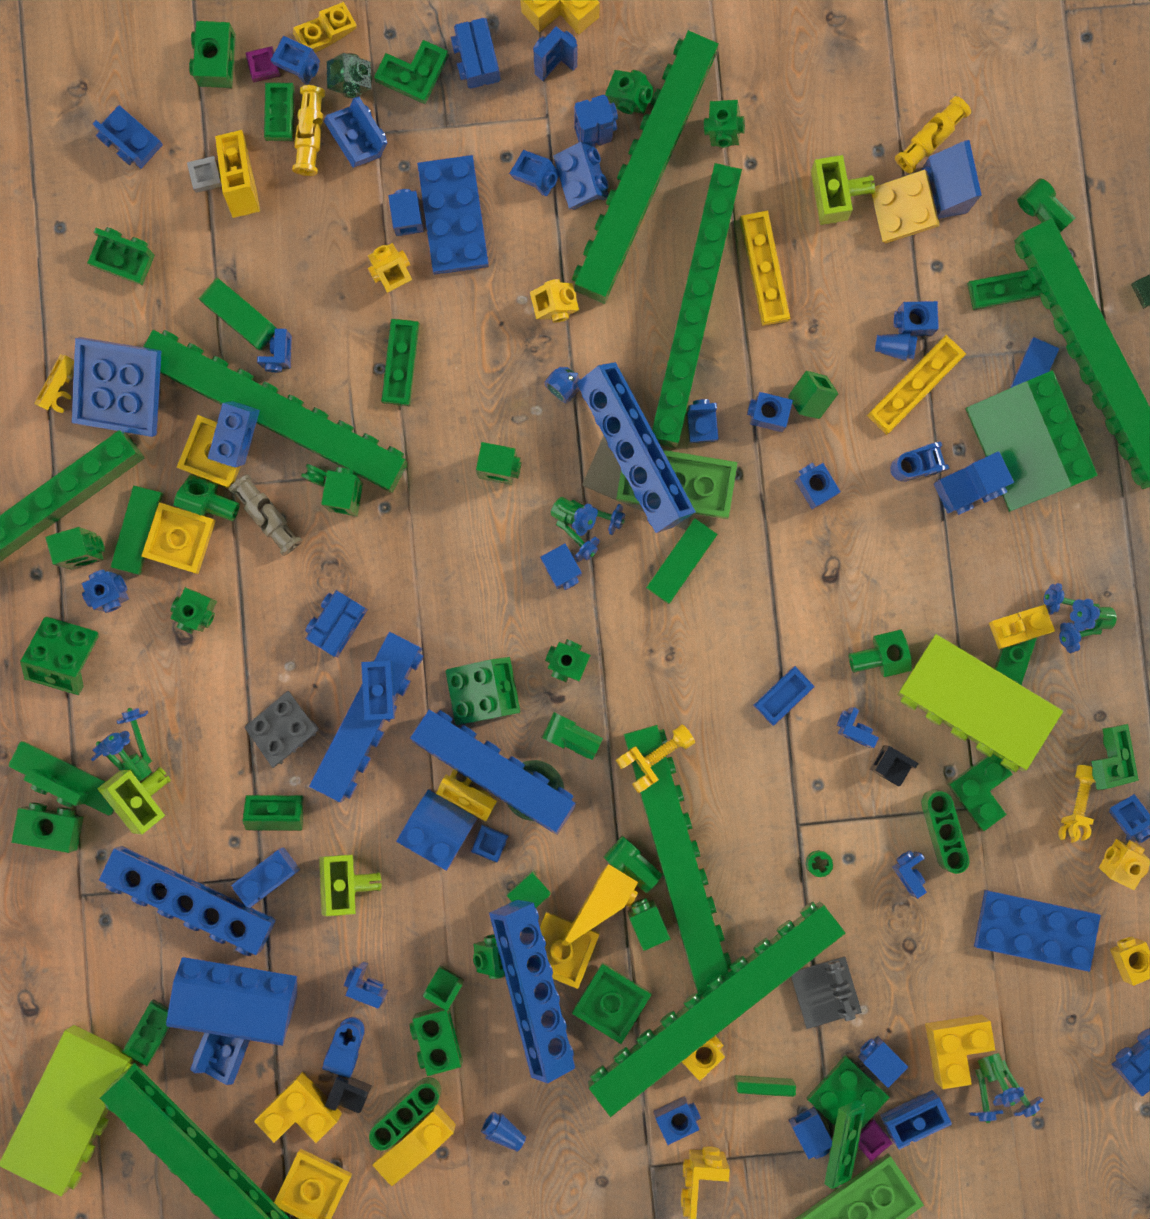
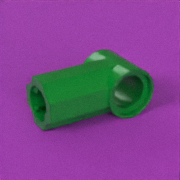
M1042 178L1037 179L1017 199L1019 207L1027 215L1036 216L1042 223L1053 218L1060 233L1076 218L1056 198V191L1053 186Z
M553 712L541 738L563 749L566 747L587 759L593 760L603 738L577 726L576 722Z
M622 835L603 857L614 868L637 881V886L648 893L658 883L663 874L641 855L642 852Z

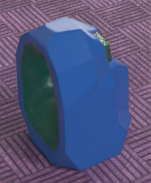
M568 367L555 369L544 382L545 387L566 404L580 390L576 384L580 380L578 373H575Z

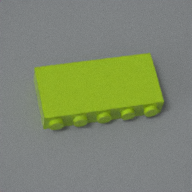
M937 634L933 636L897 694L902 697L900 700L902 704L912 710H916L917 707L927 713L925 717L938 726L942 723L952 728L950 732L952 735L963 741H966L967 738L977 744L976 749L989 757L992 754L998 756L1003 760L1001 764L1015 773L1018 769L1020 771H1027L1063 713V710Z
M76 1025L66 1029L1 1158L0 1167L61 1197L69 1189L74 1190L83 1174L79 1172L83 1162L87 1163L96 1148V1146L92 1145L96 1135L101 1136L109 1119L105 1118L109 1110L100 1097L132 1065L134 1059L123 1054L122 1048Z

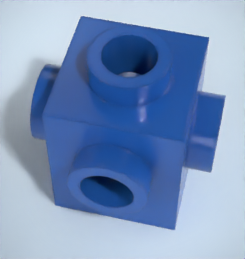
M99 570L90 574L88 581L81 583L85 590L82 592L83 599L88 607H93V610L109 613L121 607V603L129 600L126 593V583L116 573ZM102 587L105 588L103 594H101L100 588Z

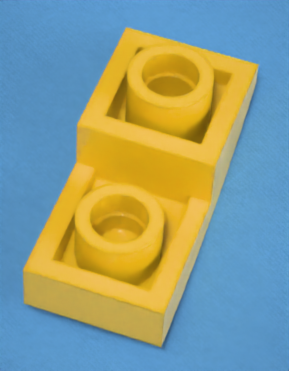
M342 2L319 11L318 18L293 27V34L299 43L312 48L316 53L350 34L357 28V25L345 3Z

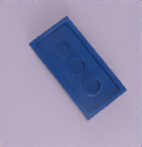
M473 155L417 163L433 274L489 267Z
M984 890L974 947L1090 972L1101 915Z

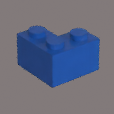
M998 451L933 484L947 514L956 510L958 515L973 509L972 503L981 498L986 503L1007 493L1006 487L1014 483Z

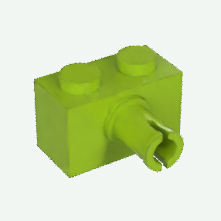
M843 155L815 159L811 169V177L820 225L848 221L853 211L851 197L875 193V183H872L874 181L873 176L869 175L848 180Z
M160 767L141 783L131 770H120L97 789L133 834H144L165 816L151 796L171 782L169 776H164L166 772Z
M353 855L319 857L321 912L323 916L356 914V892L381 891L382 883L369 884L370 881L381 880L380 872L355 875Z

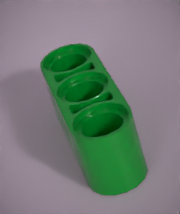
M217 277L198 298L206 307L260 352L268 344L271 337L275 335V329L277 328Z
M930 790L923 795L921 806L937 862L942 869L954 874H960L968 868L970 861L954 802L946 792ZM936 796H940L943 800V806L938 811H934L931 806V802ZM944 824H948L951 828V833L946 839H942L939 834V830ZM956 852L959 856V861L955 866L950 867L947 862L948 856Z
M425 1077L421 1079L376 1120L369 1134V1142L372 1147L380 1151L391 1148L437 1105L442 1090L440 1083L435 1078ZM426 1087L430 1088L435 1093V1097L424 1099L420 1094V1090ZM408 1108L412 1111L413 1117L403 1119L400 1117L398 1110ZM377 1129H388L391 1137L388 1139L380 1138L377 1134Z

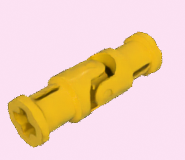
M304 85L300 87L302 103L301 109L298 110L297 114L299 124L297 125L294 145L295 149H297L296 164L292 166V171L303 176H315L318 174V169L315 165L317 152L320 151V127L323 122L321 103L322 98L325 97V90L314 85Z
M954 96L949 101L950 104L941 113H936L922 130L911 139V144L903 152H899L895 156V161L902 170L909 174L913 173L924 157H929L955 131V126L963 118L971 114L969 105L962 98Z

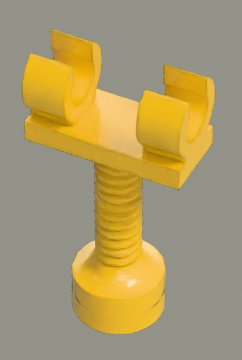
M683 724L672 731L674 736L670 741H667L663 746L661 745L656 751L651 752L649 756L647 755L643 758L637 747H633L616 759L621 769L636 760L645 773L644 776L632 784L637 793L644 791L659 780L651 769L656 762H659L663 757L665 758L679 747L686 750L695 744L692 734Z
M1077 765L1075 778L1080 780L1079 792H1077L1074 814L1062 817L1061 823H1064V825L1058 831L1061 840H1065L1067 829L1071 837V843L1079 840L1081 836L1080 827L1084 831L1081 841L1087 840L1091 835L1089 825H1093L1094 819L1084 817L1087 799L1090 794L1089 791L1091 790V785L1095 783L1092 776L1093 767Z

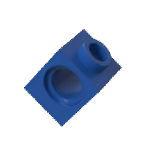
M400 189L395 191L394 194L388 195L392 224L396 236L424 232L417 192L410 189Z
M938 301L903 302L898 311L894 313V327L898 328V333H911L910 336H933L939 329ZM909 314L918 315L921 319V324H913L909 319Z
M759 392L756 399L751 398L747 415L752 416L750 424L783 432L787 426L793 400ZM765 405L773 407L775 417H765L762 414L761 407Z
M811 463L798 471L801 476L795 480V483L812 510L841 492L824 463L818 466ZM816 477L822 481L823 488L821 491H815L810 487V478Z
M566 543L540 557L557 589L563 586L564 590H567L579 583L578 577L582 576V572Z
M879 1036L874 1040L869 1039L860 1049L859 1059L887 1088L908 1068Z
M685 1096L654 1110L655 1119L667 1145L699 1131L697 1120L701 1119L695 1103L688 1104ZM682 1113L686 1115V1121L681 1125L673 1124L671 1119L675 1114Z
M814 1107L789 1119L808 1159L813 1157L818 1159L830 1152L832 1139Z

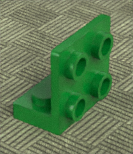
M44 617L20 660L24 680L80 695L84 687L81 670L99 637L98 632L50 617Z
M510 657L490 659L446 669L445 673L456 725L521 713Z

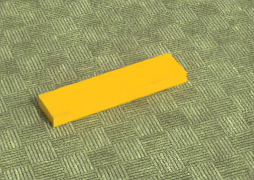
M768 210L741 215L739 219L761 325L767 326L788 322L791 318Z
M945 335L873 408L867 417L886 435L889 434L966 353L950 337Z

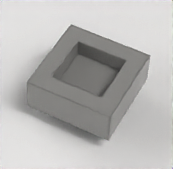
M215 156L187 162L193 190L196 193L222 187L220 171Z

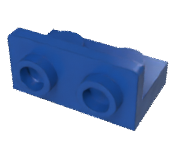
M120 105L115 108L102 124L97 120L92 123L98 131L95 136L108 148L111 145L115 146L119 150L116 154L129 166L134 163L142 169L163 146L157 137Z
M363 961L358 967L354 966L353 969H350L344 986L348 988L345 996L379 1009L389 990L383 988L384 983L376 979L368 978L367 981L362 980L368 963Z

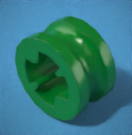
M306 464L307 471L302 473L301 477L324 488V479L327 472Z
M816 850L811 852L806 858V868L814 876L821 878L831 873L833 860L826 852ZM817 856L822 860L826 859L827 865H823L825 869L822 871L812 868V862L816 863L813 859Z

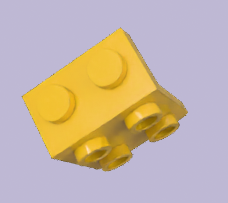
M703 1147L702 1150L689 1149V1159L683 1160V1177H685V1186L687 1187V1189L682 1188L681 1190L683 1217L696 1219L699 1180L729 1182L730 1169L725 1153L720 1152L719 1148Z

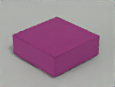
M273 46L245 53L253 83L280 77L279 68L271 62V58L275 53Z
M873 1118L861 1129L858 1147L870 1162L893 1144Z

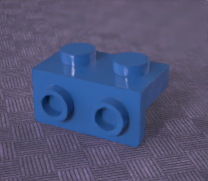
M555 26L547 37L542 36L534 45L535 75L542 81L547 78L561 61L574 71L576 69L578 45L577 40L570 32L566 30L563 32Z
M359 96L353 98L350 107L328 114L324 119V123L353 168L381 157L387 145L385 133L377 126L372 118L370 109L364 105Z
M579 142L553 155L569 209L575 210L596 199L606 200L609 193L607 189L609 184L605 175L602 174L599 164L601 157L594 146Z
M204 1033L199 1048L193 1056L190 1071L206 1073L225 1085H232L250 1040Z

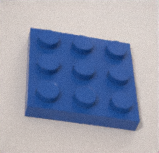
M84 337L75 338L72 423L115 431L121 430L126 433L149 437L156 436L161 350Z

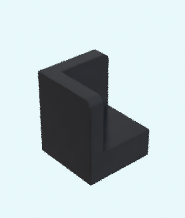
M884 745L869 770L892 784L901 786L911 768L916 769L919 763L891 746Z
M338 1075L325 1107L336 1111L340 1105L356 1113H361L372 1085L353 1077L349 1079Z

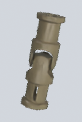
M248 474L242 476L230 486L229 491L233 494L235 493L243 502L245 511L259 525L267 538L271 537L281 549L280 553L282 556L289 554L303 540L300 537H296L286 525L287 520L278 512L265 493L258 491L251 482L252 478Z

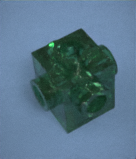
M342 53L326 61L327 89L342 93L346 98L360 97V94L371 90L372 75L370 61L361 59L357 54Z

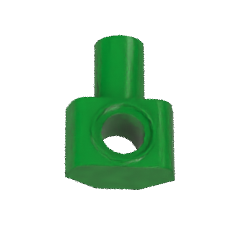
M192 474L188 476L177 491L173 504L176 507L198 515L205 516L208 512L229 521L235 520L240 508V503L217 495V483Z
M902 629L873 636L874 648L848 654L853 673L879 667L881 675L889 677L912 671L911 655ZM891 645L895 646L899 651V657L896 661L890 660L887 656V649Z

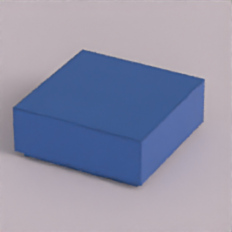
M482 824L471 852L498 863L509 835Z

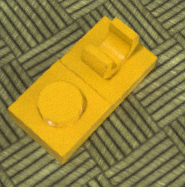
M62 354L59 355L34 402L35 405L45 410L51 407L59 413L64 412V409L56 404V400L61 396L69 400L71 399L69 393L58 390L60 386H63L64 382L69 383L74 376V360Z
M1045 604L989 622L998 650L1055 632Z
M455 769L451 772L450 776L446 774L436 794L480 819L487 821L497 801L483 790L470 788L469 785L472 780L469 778L464 782H459L456 779L458 771Z

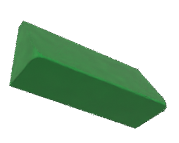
M246 795L242 819L245 829L248 831H301L303 829V795Z

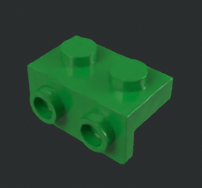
M95 227L93 233L97 236V240L87 264L93 268L143 286L155 256L148 248L149 244L135 237H132L131 240L125 239L120 232L106 227L105 231Z

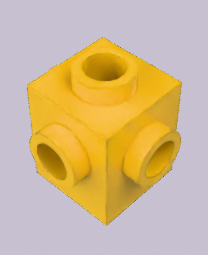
M393 243L382 245L376 248L372 254L368 255L372 266L368 267V270L374 282L381 281L387 293L412 280L406 268L410 266L406 254L403 250L398 252Z
M559 279L545 282L544 285L530 292L536 319H549L553 323H560L568 320L570 314L579 311L573 283H561Z
M1115 839L1112 846L1106 850L1104 859L1098 868L1110 879L1135 890L1140 880L1148 873L1150 859L1143 854L1145 849L1131 840L1126 844Z

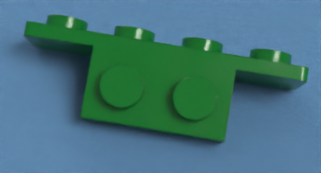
M21 741L18 744L8 766L26 775L24 781L32 784L30 787L32 790L43 795L50 793L57 796L56 801L70 808L74 805L85 804L108 816L114 813V809L97 789L106 782L105 780L25 741Z

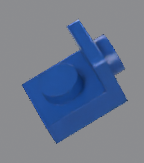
M285 36L282 37L271 58L274 66L297 75L302 83L307 85L319 70L320 60L313 49Z
M526 150L522 151L509 173L513 179L535 187L543 196H548L559 177L556 167L549 159Z
M275 329V337L270 339V352L274 354V357H257V363L262 368H265L266 372L280 373L282 369H291L292 335L287 329Z
M700 399L693 401V405H688L686 411L689 444L718 441L717 403H710L709 399Z
M851 707L848 711L844 710L837 722V726L840 727L838 734L867 748H875L879 737L872 734L873 729L861 723H857L856 727L853 726L859 709Z
M1135 794L1109 809V813L1126 834L1125 840L1127 843L1131 840L1133 842L1137 841L1140 844L1150 838V814Z
M910 850L900 855L896 859L898 863L892 866L909 894L918 899L927 893L923 887V884L926 882L921 873L916 868L912 870L911 867L925 858L922 853L917 851L912 853Z

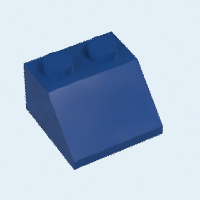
M970 140L960 142L929 156L921 171L926 170L928 173L938 219L968 213L982 196Z
M428 789L396 842L447 871L478 817Z

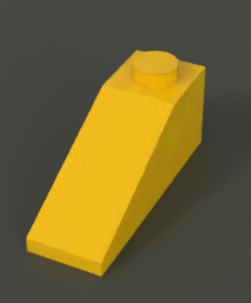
M238 130L215 136L222 192L232 217L235 218L260 212L257 189L243 131Z
M609 864L603 868L561 944L564 946L569 945L619 912L625 905L630 907L638 894L634 890L638 882Z
M437 1104L391 1148L387 1149L372 1166L393 1186L436 1151L454 1133L456 1124Z

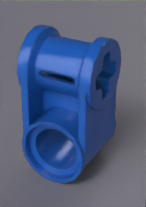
M942 442L932 443L916 450L905 452L894 459L890 467L892 476L902 482L949 470V465L945 464L940 449L943 446ZM902 460L910 463L911 473H906L902 470Z
M349 1017L342 1021L334 1034L322 1067L323 1070L349 1079L351 1078L365 1033L364 1024L360 1019ZM348 1028L353 1030L352 1038L347 1037L348 1032L346 1030Z

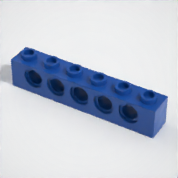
M616 362L595 367L576 383L581 391V395L588 404L596 424L600 427L606 438L610 450L615 455L622 473L626 476L634 491L635 498L639 501L655 533L671 529L696 512Z
M123 846L113 849L99 878V881L106 884L105 888L117 894L124 892L132 896L131 900L141 906L149 904L158 908V914L169 919L179 918L184 921L183 925L194 931L202 929L210 933L209 937L212 940L225 944L227 941L236 946V951L246 956L257 955L262 951L277 920L252 907L248 909L245 904ZM132 870L140 875L139 885H134L130 881ZM157 883H162L167 889V894L164 898L158 896L155 891ZM183 895L189 896L192 899L193 907L191 910H187L182 906L181 899ZM209 908H214L218 911V922H212L208 919L207 911ZM235 920L244 923L245 933L243 935L237 934L234 931L233 923Z
M515 900L489 912L531 1078L550 1083L575 1069L574 1053L568 1041L567 1025L562 1017L559 1005L560 997L555 989L552 978L553 969L548 962L545 950L546 942L541 934L538 922V911L532 902Z

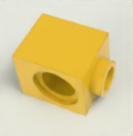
M1131 936L1119 940L1117 946L1110 948L1124 982L1135 986L1150 979V950L1145 941ZM1137 952L1138 960L1134 965L1130 966L1129 957L1132 953Z
M715 1035L701 1046L711 1049V1054L708 1058L698 1059L696 1057V1050L683 1060L682 1063L701 1081L725 1058L721 1050L724 1045Z

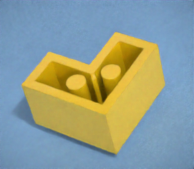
M521 0V12L539 32L561 15L579 35L599 18L600 2L598 0Z
M980 1014L925 1023L934 1081L942 1089L972 1085L967 1055L996 1051L991 1021Z
M302 1071L257 1116L254 1122L274 1143L295 1122L317 1143L338 1122L342 1112L338 1108L334 1111L325 1107L328 1098Z

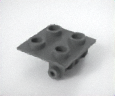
M289 691L284 693L244 727L272 768L278 764H283L285 758L292 752L296 753V749L298 747L302 748L304 746L303 743L310 737H315L317 735L316 732L319 730L316 723L310 721Z
M845 956L800 969L791 976L806 1029L843 1018L845 1021H850L856 1018V1014L862 1013Z

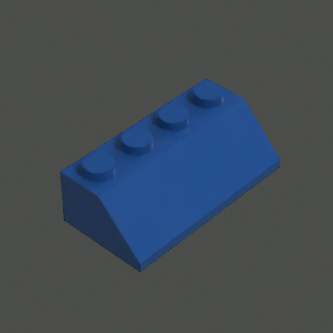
M182 957L173 981L166 1026L283 1046L297 999V976Z

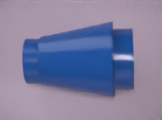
M911 333L877 335L875 352L904 361L914 359L917 336H910Z
M492 1112L485 1120L481 1129V1133L486 1135L485 1139L513 1149L516 1152L522 1148L526 1140V1136L502 1113Z

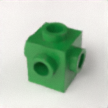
M614 70L605 96L610 103L614 102L616 109L622 113L629 115L633 114V112L644 114L652 100L654 88L647 80V76L638 70H632L631 72Z
M738 100L710 101L709 118H704V135H709L711 147L726 148L739 145L740 134L745 133V118L740 115Z
M185 587L181 596H177L172 603L170 619L178 622L176 627L187 633L192 634L194 630L203 632L205 628L210 627L214 620L215 613L213 609L217 601Z
M566 639L565 644L558 642L557 647L551 645L545 661L549 663L548 669L553 671L552 677L566 683L568 678L580 682L591 655L580 651L582 645ZM564 656L571 657L572 663L569 666H564L561 663V659Z
M487 935L484 937V941L474 943L473 962L476 971L488 975L490 979L505 977L495 935Z

